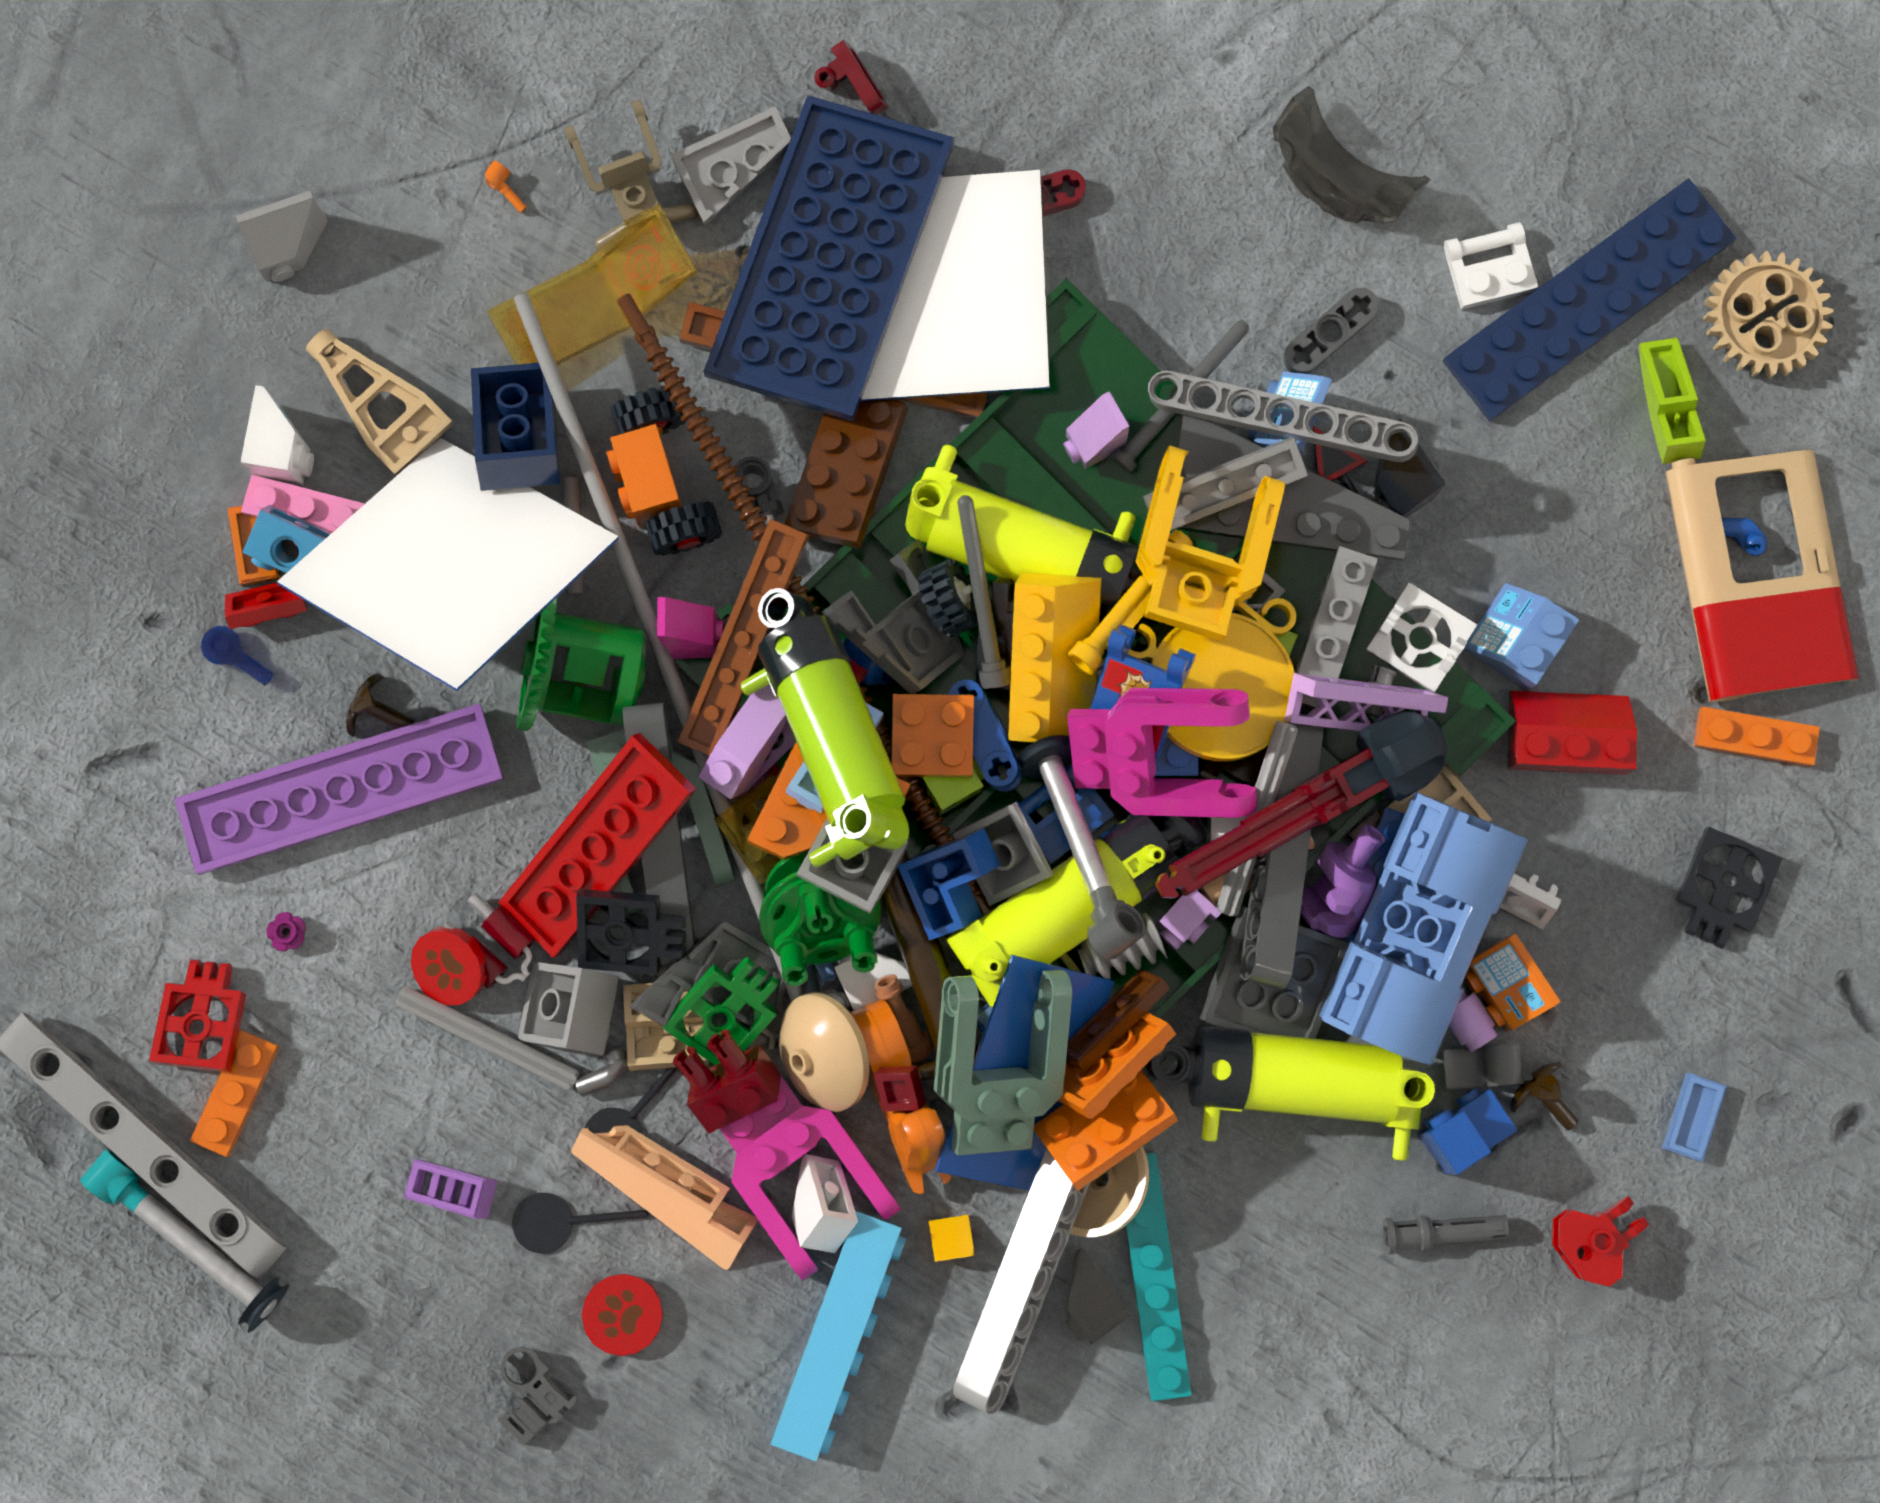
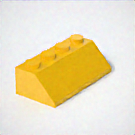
M1021 572L1015 582L1008 740L1035 742L1053 735L1069 736L1067 716L1070 709H1091L1096 693L1097 670L1092 675L1083 672L1071 662L1067 654L1077 641L1083 642L1085 638H1089L1100 624L1102 578Z

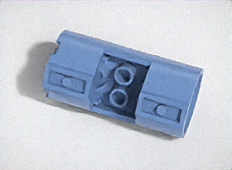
M1414 792L1383 864V867H1385L1356 937L1354 941L1351 940L1319 1014L1322 1018L1321 1020L1351 1036L1358 1037L1385 1050L1414 1061L1432 1065L1463 994L1464 988L1461 987V984L1491 914L1497 915L1529 839L1431 797Z

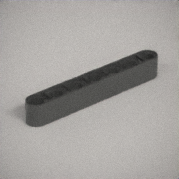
M664 703L623 707L626 743L632 735L641 733L672 764ZM678 812L641 858L646 894L660 896V914L686 917V927L681 930L686 932V942L682 945L686 946L687 952L696 943ZM661 957V968L657 974L658 978L678 959Z
M1290 723L1298 728V732L1275 802L1292 793V790L1318 776L1324 727ZM1311 829L1260 858L1257 856L1252 873L1240 964L1241 978L1245 981L1283 989L1291 979Z

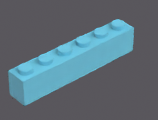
M856 1211L858 1223L845 1239L770 1443L772 1446L815 1462L819 1453L828 1455L836 1431L828 1429L834 1413L842 1416L850 1392L843 1390L848 1374L856 1377L864 1356L863 1353L857 1351L862 1336L871 1337L878 1318L877 1314L871 1313L876 1297L885 1299L892 1280V1276L885 1274L890 1259L899 1260L906 1241L905 1237L899 1235L902 1227L860 1211Z

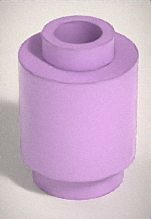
M1463 991L1449 1027L1461 1046L1466 1044L1469 1051L1473 1052L1497 1036L1493 1028L1496 1024L1475 992L1467 996Z

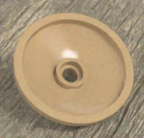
M808 993L794 999L784 1012L779 1031L781 1059L790 1081L806 1100L820 1109L840 1112L851 1108L863 1097L869 1080L868 1051L859 1026L848 1010L828 995Z
M1143 1146L1105 1172L1108 1174L1106 1185L1103 1186L1101 1183L1102 1175L1090 1182L1070 1234L1086 1238L1104 1237L1119 1231L1135 1217L1143 1204L1149 1182L1148 1160Z

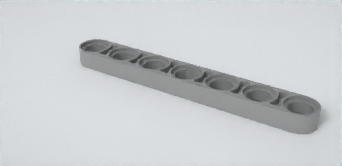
M1173 371L1158 372L1148 383V393L1152 404L1163 411L1285 438L1293 437L1295 440L1394 462L1410 460L1418 449L1416 430L1410 424L1397 420ZM1164 381L1173 382L1178 388L1176 395L1169 400L1159 399L1155 395V390L1160 383ZM1201 390H1210L1216 395L1215 403L1207 409H1201L1193 402L1195 395ZM1247 398L1255 404V409L1251 415L1239 417L1233 413L1232 406L1238 399ZM1278 407H1287L1293 411L1294 417L1289 424L1279 426L1271 420L1272 412ZM1319 415L1329 417L1333 422L1331 430L1326 434L1314 433L1310 429V422L1314 417ZM1365 424L1372 430V436L1367 442L1356 443L1349 437L1350 429L1354 425ZM1403 432L1411 438L1412 443L1407 450L1396 452L1389 447L1388 440L1395 433Z

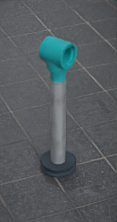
M106 1147L81 1177L80 1183L89 1192L107 1204L111 1205L113 1203L115 1206L120 1203L124 1204L243 1303L247 1308L240 1317L238 1324L247 1323L249 1326L248 1333L256 1329L277 1307L286 1294L289 1285L280 1286L278 1284L280 1278L276 1277L262 1288L138 1185L140 1178L136 1175L137 1173Z

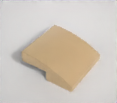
M653 983L623 985L624 1023L626 1026L627 1065L629 1071L676 1067L673 1064V1059L681 1050L684 1049L686 1054L690 1055L687 1052L688 1046L665 1031L662 1025L630 1008L632 1003ZM687 991L683 992L680 1000L688 993ZM689 1010L684 1016L685 1027L690 1035L693 1036L704 1024L703 1018L692 1010ZM699 1055L704 1061V1063L706 1065H709V1061L701 1055Z

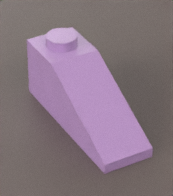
M1109 391L1100 396L1066 429L1068 441L1064 442L1063 445L1073 463L1076 464L1081 461L1085 470L1109 457L1116 448L1123 449L1127 445L1129 425Z
M770 684L749 696L715 745L698 777L730 799L750 789L787 722L779 698L775 697Z

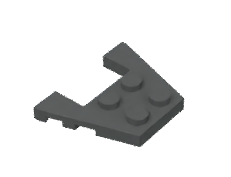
M919 539L890 559V562L911 591L912 596L876 624L872 621L852 590L821 612L823 616L830 617L839 631L910 694H915L922 690L965 654L959 636L947 637V634L943 635L940 632V626L936 628L933 624L934 618L928 616L926 612L928 610L927 605L922 603L921 597L924 595L919 592L918 585L921 584L918 578L921 576L920 573L926 570L921 557L926 552Z
M720 920L687 951L686 957L678 959L632 1003L630 1008L657 1024L665 1026L683 992H688L713 964L727 974H730L746 957L754 961V966L747 976L758 966L767 971L765 978L759 985L770 975L779 980L776 989L765 1000L775 1007L777 1015L778 1010L782 1008L786 987L770 947L730 923ZM722 986L712 987L702 997L716 1005L722 1004L732 992ZM746 1003L735 1015L736 1021L750 1028L754 1017V1009ZM777 1016L746 1050L760 1044L770 1057L771 1049H774L776 1040L774 1031Z

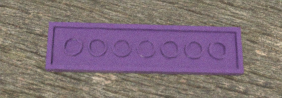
M479 703L174 798L195 873L203 875L505 779L483 707Z

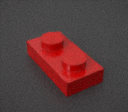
M278 583L225 595V619L229 629L252 627L260 622L280 617L290 618L298 613L307 611V601L278 585Z

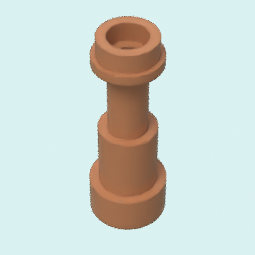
M894 974L881 977L875 983L876 995L878 999L886 1000L905 1039L911 1061L917 1062L926 1058L933 1051V1045L927 1032L921 1030L913 1011L907 1010L900 994L903 990L902 982Z

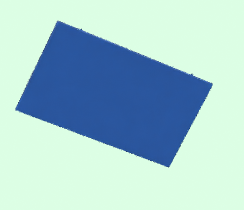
M1011 955L974 1058L973 1070L1011 1067L1028 1069L1034 1001L1038 999V988L1042 971L1064 970L1070 978L1072 1003L1068 1040L1108 1002L1115 981ZM1057 1101L1043 1116L1035 1117L1034 1125L1064 1104ZM952 1120L935 1168L936 1172L1030 1191L1046 1151V1147L1034 1131L1032 1149L958 1156L951 1150Z

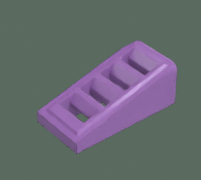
M414 1159L404 1198L471 1218L487 1219L496 1190L497 1180L440 1164ZM427 1171H429L433 1175L426 1195L422 1193ZM443 1176H446L448 1178L443 1197L438 1198ZM459 1181H464L459 1202H454Z

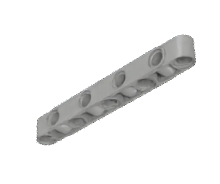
M22 1012L0 1036V1050L252 1276L261 1279L287 1249V1245L271 1229L32 1016ZM54 1054L59 1059L60 1065L57 1073L50 1076L45 1071L44 1066L46 1059ZM110 1107L115 1108L119 1114V1122L113 1129L107 1128L103 1120L106 1110ZM169 1160L174 1161L179 1169L176 1180L171 1183L165 1180L162 1173L165 1163ZM229 1213L233 1214L239 1223L238 1230L233 1236L225 1234L222 1229V1220Z

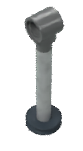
M1066 735L1044 737L1025 747L1018 755L1017 762L1019 766H1022L1021 772L1023 776L1044 779L1094 906V910L1091 913L1093 924L1088 928V939L1098 954L1110 960L1115 959L1145 935V922L1135 908L1122 900H1117L1065 768L1072 764L1070 737Z

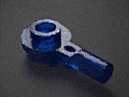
M216 626L204 634L201 641V650L203 656L209 662L216 665L234 664L264 686L271 681L274 673L243 652L239 635L233 629H229L226 626Z

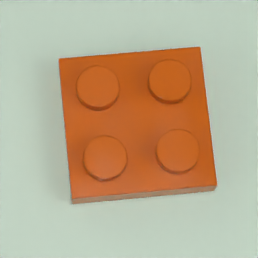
M893 694L892 768L896 777L973 778L974 695Z

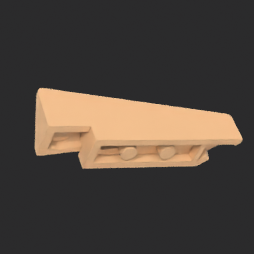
M627 1125L614 1126L609 1133L595 1134L590 1132L588 1128H582L571 1149L573 1155L724 1270H728L758 1222L756 1216L723 1202L730 1189L729 1187Z

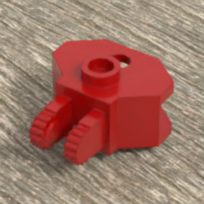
M1629 1196L1622 1198L1604 1212H1595L1593 1215L1565 1209L1552 1219L1551 1245L1575 1278L1608 1287L1622 1278L1623 1250L1629 1247L1627 1242L1649 1225L1644 1216L1633 1220L1620 1232L1612 1223L1614 1219L1629 1211L1631 1206H1633L1634 1203ZM1580 1247L1584 1250L1582 1258H1579L1577 1255Z

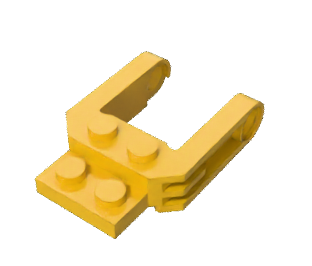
M1169 445L1160 465L1135 561L1148 584L1152 586L1144 617L1223 641L1227 634L1233 607L1251 598L1252 594L1262 583L1285 482L1268 476L1262 478L1254 498L1238 563L1231 558L1184 543H1171L1168 541L1184 479L1180 474L1184 459L1189 451Z

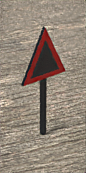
M1313 426L1314 433L1326 434L1317 427ZM1314 444L1317 474L1330 481L1340 477L1346 489L1359 494L1347 473L1368 461L1357 453Z

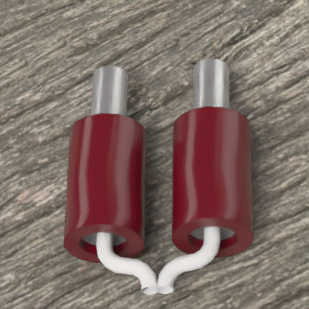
M475 892L467 900V903L485 920L481 928L514 960L519 959L524 953L526 955L521 966L522 974L514 973L507 978H502L508 967L475 935H472L471 937L477 941L485 954L487 964L484 965V975L487 974V979L484 987L489 989L496 982L508 984L514 979H519L523 982L530 974L527 970V966L532 958L529 948L536 941L535 938L502 906L494 910ZM449 921L443 925L445 926L444 928H455Z

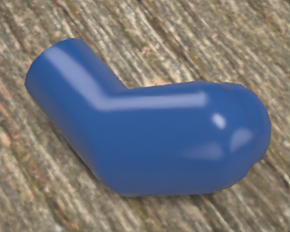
M1721 517L1725 537H1732L1746 553L1751 556H1760L1766 551L1767 538L1751 519Z

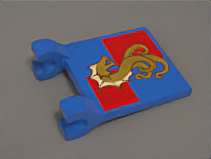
M1120 625L1118 630L1114 629L1111 632L1107 647V658L1091 709H1111L1118 699L1130 688H1183L1196 654L1182 648L1179 649L1178 654L1173 653L1171 655L1167 670L1129 655L1128 652L1133 644L1136 630ZM1152 725L1154 751L1157 758L1161 756L1170 728L1168 725Z

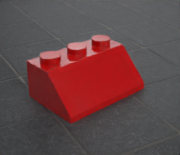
M1531 691L1509 692V714L1516 721L1509 727L1508 770L1627 775L1636 770L1637 727L1629 696Z

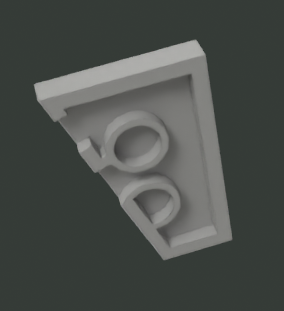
M776 106L671 154L674 166L704 227L787 150L791 136Z

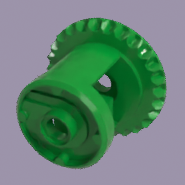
M556 598L533 620L530 639L527 640L521 666V675L523 677L517 710L516 729L523 731L531 729L538 711L624 727L623 707L636 705L637 696L640 697L646 672V662H644L646 633L642 628L556 612ZM556 645L566 646L563 680L574 681V684L550 680ZM610 655L622 657L620 669L614 668L610 691L585 687V684L602 687Z

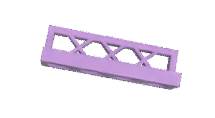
M1294 673L1284 721L1295 724L1362 731V729L1387 715L1400 712L1405 708L1414 709V713L1424 716L1428 715V711L1445 713L1448 697L1426 689ZM1303 694L1315 697L1319 703L1307 715L1300 714ZM1339 700L1348 701L1352 709L1342 718L1337 719L1331 707ZM1372 704L1381 705L1385 713L1376 721L1370 723L1364 711Z

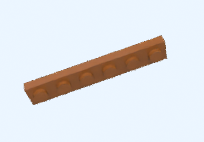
M774 519L769 520L678 743L710 756L715 745L733 721L744 695L741 689V682L752 676L759 659L758 645L771 630L759 618V603L762 597L772 589H788L810 536L809 534Z

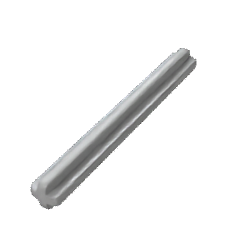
M1283 721L1275 723L1255 785L1257 809L1252 814L1245 816V819L1275 802L1298 732V728L1295 725ZM1257 856L1227 873L1217 903L1219 912L1229 916H1237L1239 914Z
M403 987L397 997V1006L567 1090L574 1088L575 1081L580 1076L578 1070L410 987Z

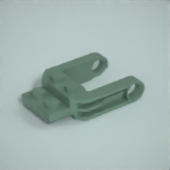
M624 729L587 741L598 775L595 781L626 744ZM669 737L673 766L697 789L688 800L715 884L720 886L735 881L733 868L705 782L698 778L701 773L696 763L676 754ZM630 872L627 873L613 892L634 893L630 879H632ZM626 907V916L641 910L639 908Z
M1064 970L1042 971L1039 981L1038 999L1034 1001L1028 1069L1011 1067L973 1070L979 1005L978 988L971 976L948 977L944 981L941 997L934 1091L954 1110L951 1150L958 1156L1032 1149L1035 1117L1043 1116L1063 1095L1072 1003V985L1068 974Z

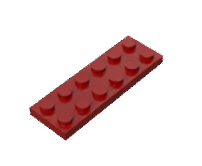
M641 733L632 735L498 903L535 938L536 942L552 958L561 955L577 935L576 895L579 890L588 889L613 892L697 789ZM596 905L589 912L587 922L601 905Z

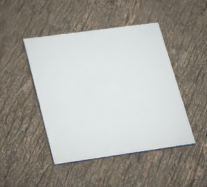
M1040 170L942 177L861 401L1050 388Z
M439 438L279 579L277 583L458 691L534 620L544 608L552 603L606 552L619 537L530 487L481 491L475 456Z

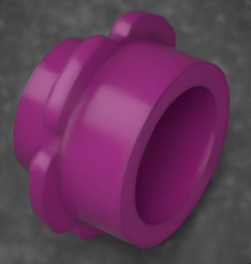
M289 912L277 914L274 918L275 920L270 922L266 929L267 938L272 941L271 945L276 950L286 952L288 949L295 950L299 948L305 940L306 926L304 921L299 916H292ZM285 928H288L290 930V933L287 936L283 935V930Z

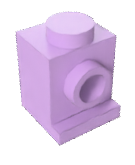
M1197 890L1187 896L1182 895L1157 923L1162 929L1159 936L1175 950L1187 939L1194 944L1209 927L1204 921L1205 918L1208 916L1214 921L1221 912Z

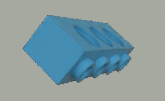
M268 505L259 511L242 553L252 557L251 562L260 568L270 571L276 568L287 573L331 533L272 505ZM285 539L292 540L297 544L299 548L297 558H291L285 554L283 550Z

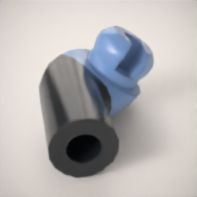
M832 962L809 964L806 966L808 979L802 984L803 994H824L822 987L824 982L833 981L836 978Z

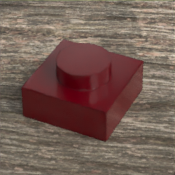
M917 1066L880 1067L874 1073L883 1112L914 1111L921 1109L926 1104Z

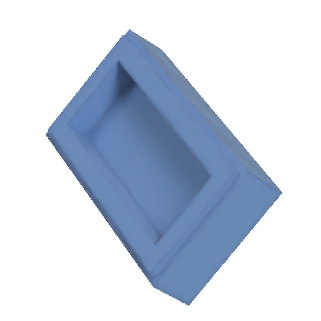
M1686 1073L1662 1149L1698 1162H1703L1727 1086L1692 1073Z

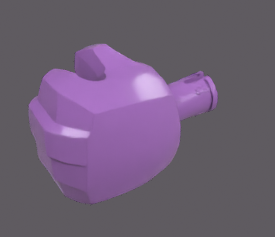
M1364 825L1348 847L1335 842H1329L1320 854L1318 864L1325 874L1313 888H1303L1300 911L1301 916L1312 930L1341 939L1356 930L1364 918L1376 886L1375 874L1367 862L1385 842L1384 836L1373 826Z

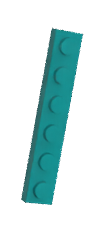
M1156 1152L1146 1154L1149 1167L1147 1193L1139 1211L1125 1226L1151 1402L1192 1396Z

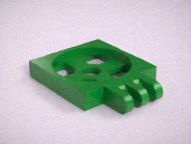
M748 957L744 958L730 974H727L713 964L679 1001L667 1024L662 1026V1028L688 1047H695L699 1055L713 1065H717L721 1062L707 1047L710 1038L716 1033L722 1036L721 1031L728 1030L744 1052L777 1016L775 1007L765 1000L776 989L779 980L770 975L759 985L765 978L767 971L758 966L747 976L754 966V961ZM722 986L732 992L722 1004L713 1005L702 997L712 987ZM746 1003L754 1009V1017L749 1030L738 1023L735 1015ZM689 1010L703 1018L704 1023L693 1036L690 1035L684 1024V1016ZM723 1013L727 1016V1021L723 1025H715L711 1021L713 1015Z

